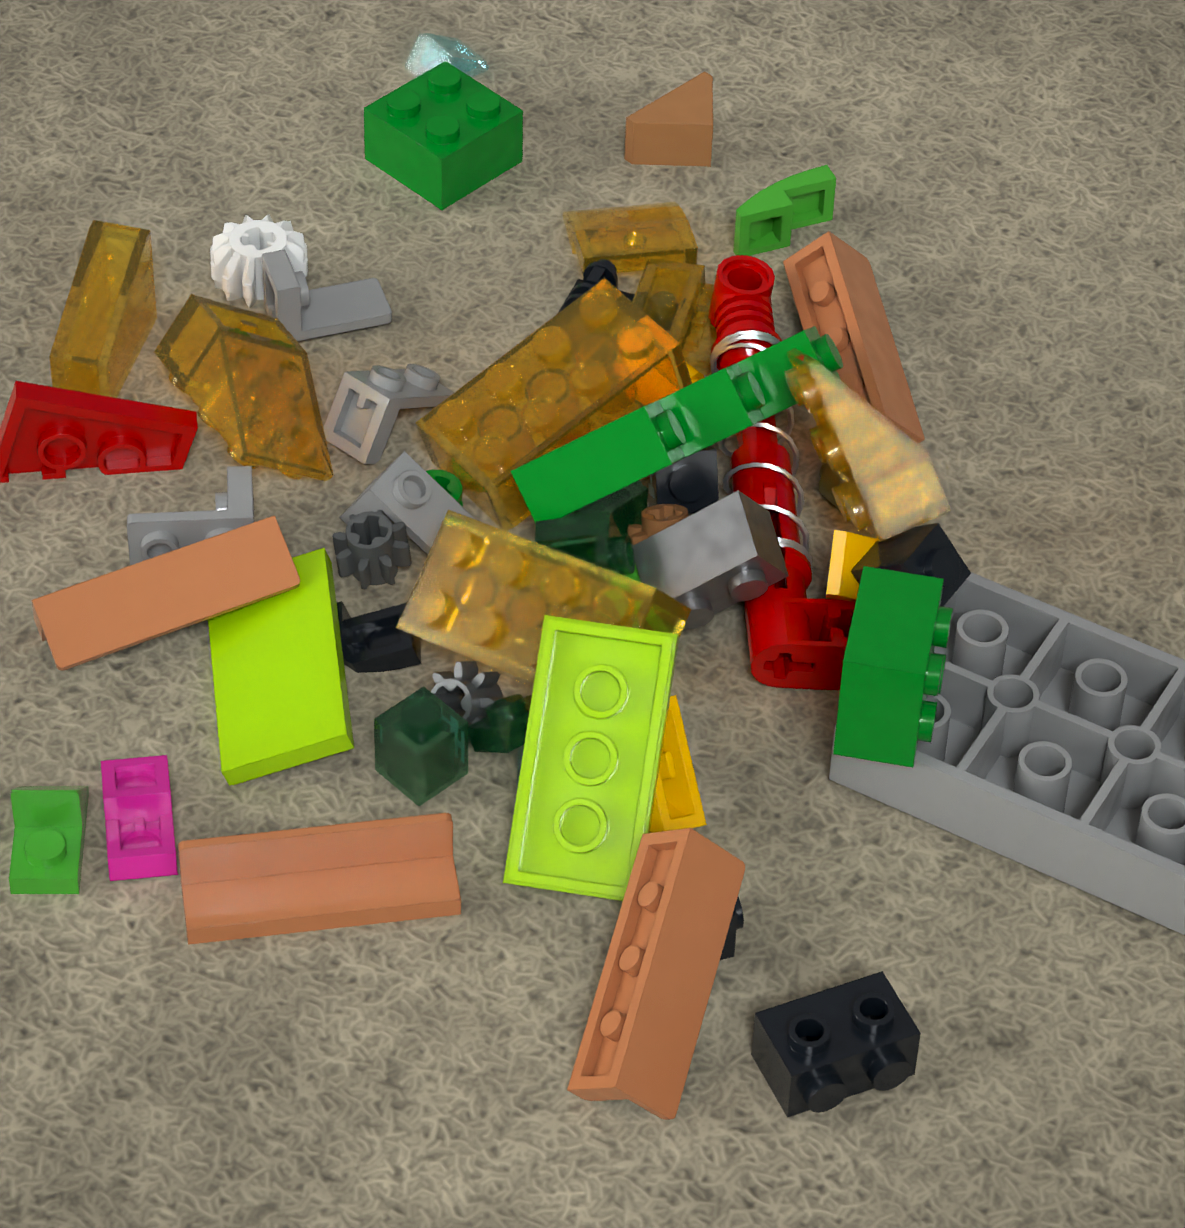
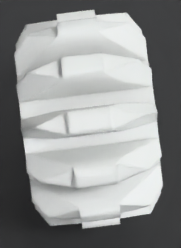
M270 214L266 215L262 220H253L248 215H245L242 224L225 223L223 233L213 237V245L210 248L211 277L214 280L215 288L223 289L227 301L243 297L248 308H250L257 300L264 299L262 254L284 249L294 272L303 271L306 278L308 275L307 245L304 242L303 234L293 231L291 221L274 223Z

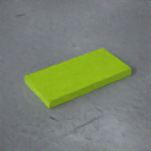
M325 548L292 557L300 577L298 588L208 619L221 772L229 786L354 749L332 562Z
M544 615L503 883L623 901L642 835L650 833L679 642L678 634Z

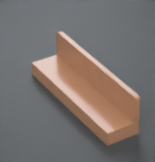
M828 231L784 260L783 264L803 330L816 326L820 337L828 334L835 343L843 362V368L837 370L842 382L822 391L837 446L842 449L852 446L862 448L891 429L914 444H919L925 440L870 262L864 255Z
M274 515L32 600L33 615L42 641H47L56 667L63 671L296 589L300 585V577Z
M449 813L185 840L178 844L188 945L461 914V896L453 858V821Z
M692 828L642 835L567 1089L569 1092L588 1101L628 1099L665 1120L674 1119L677 1114L745 872L743 861Z

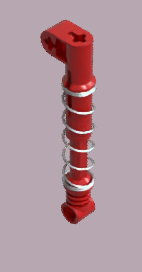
M747 255L731 256L724 259L718 265L708 315L711 325L716 329L717 337L711 348L710 364L712 374L782 341L775 332L771 295L775 275L767 263L756 257ZM791 406L787 408L788 426L785 432L776 427L775 415L738 432V449L733 453L729 452L725 447V439L719 441V449L726 456L731 457L730 471L723 479V489L729 495L739 490L770 512L789 575L769 586L767 591L760 597L744 601L751 673L760 683L776 688L840 690L843 659L856 602L807 598L806 591L812 581V557L808 552L809 533L802 520L799 519L804 507V492L798 480L794 477L799 466V451L790 437L794 426V410ZM777 433L780 436H782V438L779 441L777 439ZM785 441L788 442V444H789V446H790V448H791V450H792V452H793V465H792V468H791L790 454L788 453V451L786 450V448L782 446V444H783ZM730 478H731V482H732V490L729 488V479H730ZM794 487H795V489H796V491H797V494H798V506H797V509H796V503H795ZM799 529L803 535V546L800 544Z

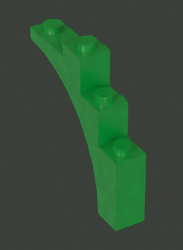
M813 326L658 401L618 418L510 472L539 529L841 383L842 381L837 370L843 368L841 356L828 334L820 337L816 326Z

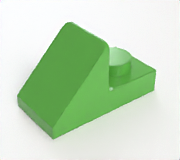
M20 786L11 789V803L15 826L9 873L11 894H79L89 797L88 786Z

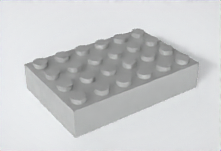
M971 572L969 577L944 605V607L953 608L947 648L935 646L934 653L947 656L941 693L938 696L927 695L926 701L938 703L931 743L918 741L913 768L834 755L835 725L829 780L1185 935V660Z

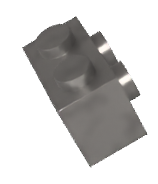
M739 490L631 547L649 612L681 632L709 623L715 614L740 601H749L760 597L767 591L769 586L789 576L770 512Z

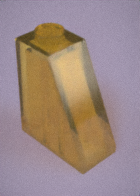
M93 220L89 227L49 356L53 387L115 398L119 395L157 319L150 230Z

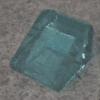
M428 33L419 34L405 64V67L416 77L444 61H447L470 77L483 73L489 68V65L486 64L487 62L458 38Z

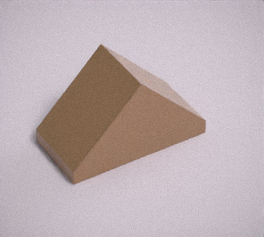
M704 71L626 117L624 159L631 164L711 167L713 76Z

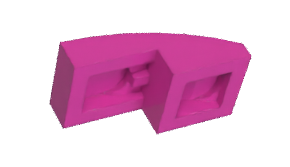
M167 755L101 761L110 881L178 875Z

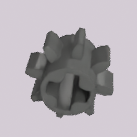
M383 510L350 515V521L346 526V533L336 532L332 536L335 555H337L336 561L339 576L347 577L353 574L361 582V589H367L369 585L395 584L398 566L407 567L411 566L412 563L406 524L404 522H397L392 525L390 519L383 514Z
M476 661L456 662L454 673L451 671L433 673L432 677L436 685L433 687L429 698L423 700V705L429 707L433 719L434 708L442 714V727L448 732L451 731V722L458 727V744L477 742L479 732H499L501 728L497 719L503 707L510 704V699L503 697L502 690L497 684L500 677L498 671L478 674Z

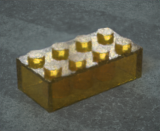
M604 278L415 423L432 463L439 470L450 472L459 478L463 486V493L499 528L506 532L531 515L510 471L645 405L658 401L692 384L680 343Z
M448 510L396 628L434 648L466 661H476L477 665L493 672L498 671L503 676L533 687L544 615L678 634L680 637L691 609L655 587Z

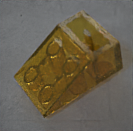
M191 294L154 351L169 370L168 378L171 383L190 396L199 407L197 414L200 419L220 433L228 443L227 452L243 466H252V469H257L259 466L277 469L286 476L297 480L303 476L322 481L330 480L334 474L307 352L278 318Z
M796 348L787 352L793 367L784 372L787 384L799 407L805 405L807 411L813 415L817 426L808 430L809 437L823 465L828 463L832 471L836 472L841 484L832 487V492L846 522L852 521L857 531L864 529L881 542L951 511L929 454L925 449L816 359Z

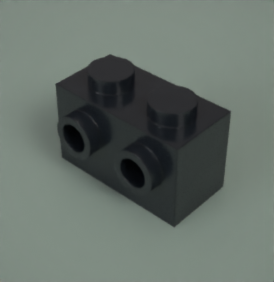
M881 971L756 1012L751 1055L788 1118L809 1110L816 1113L828 1111L840 1104L844 1098L874 1088L879 1091H886L897 1087L909 1076L915 1075L921 1033L887 977Z

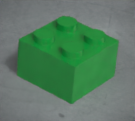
M444 61L364 107L365 159L440 210H443L522 162L523 110L447 61Z
M863 566L843 659L834 755L913 768L918 741L931 743L938 703L926 701L927 695L938 696L941 693L947 656L934 653L935 646L947 648L953 608L940 606L943 578Z

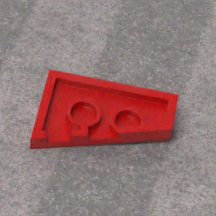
M15 381L0 427V483L9 482V474L42 471V479L46 480L66 478V470L99 467L104 475L181 470L184 467L198 429L197 412Z

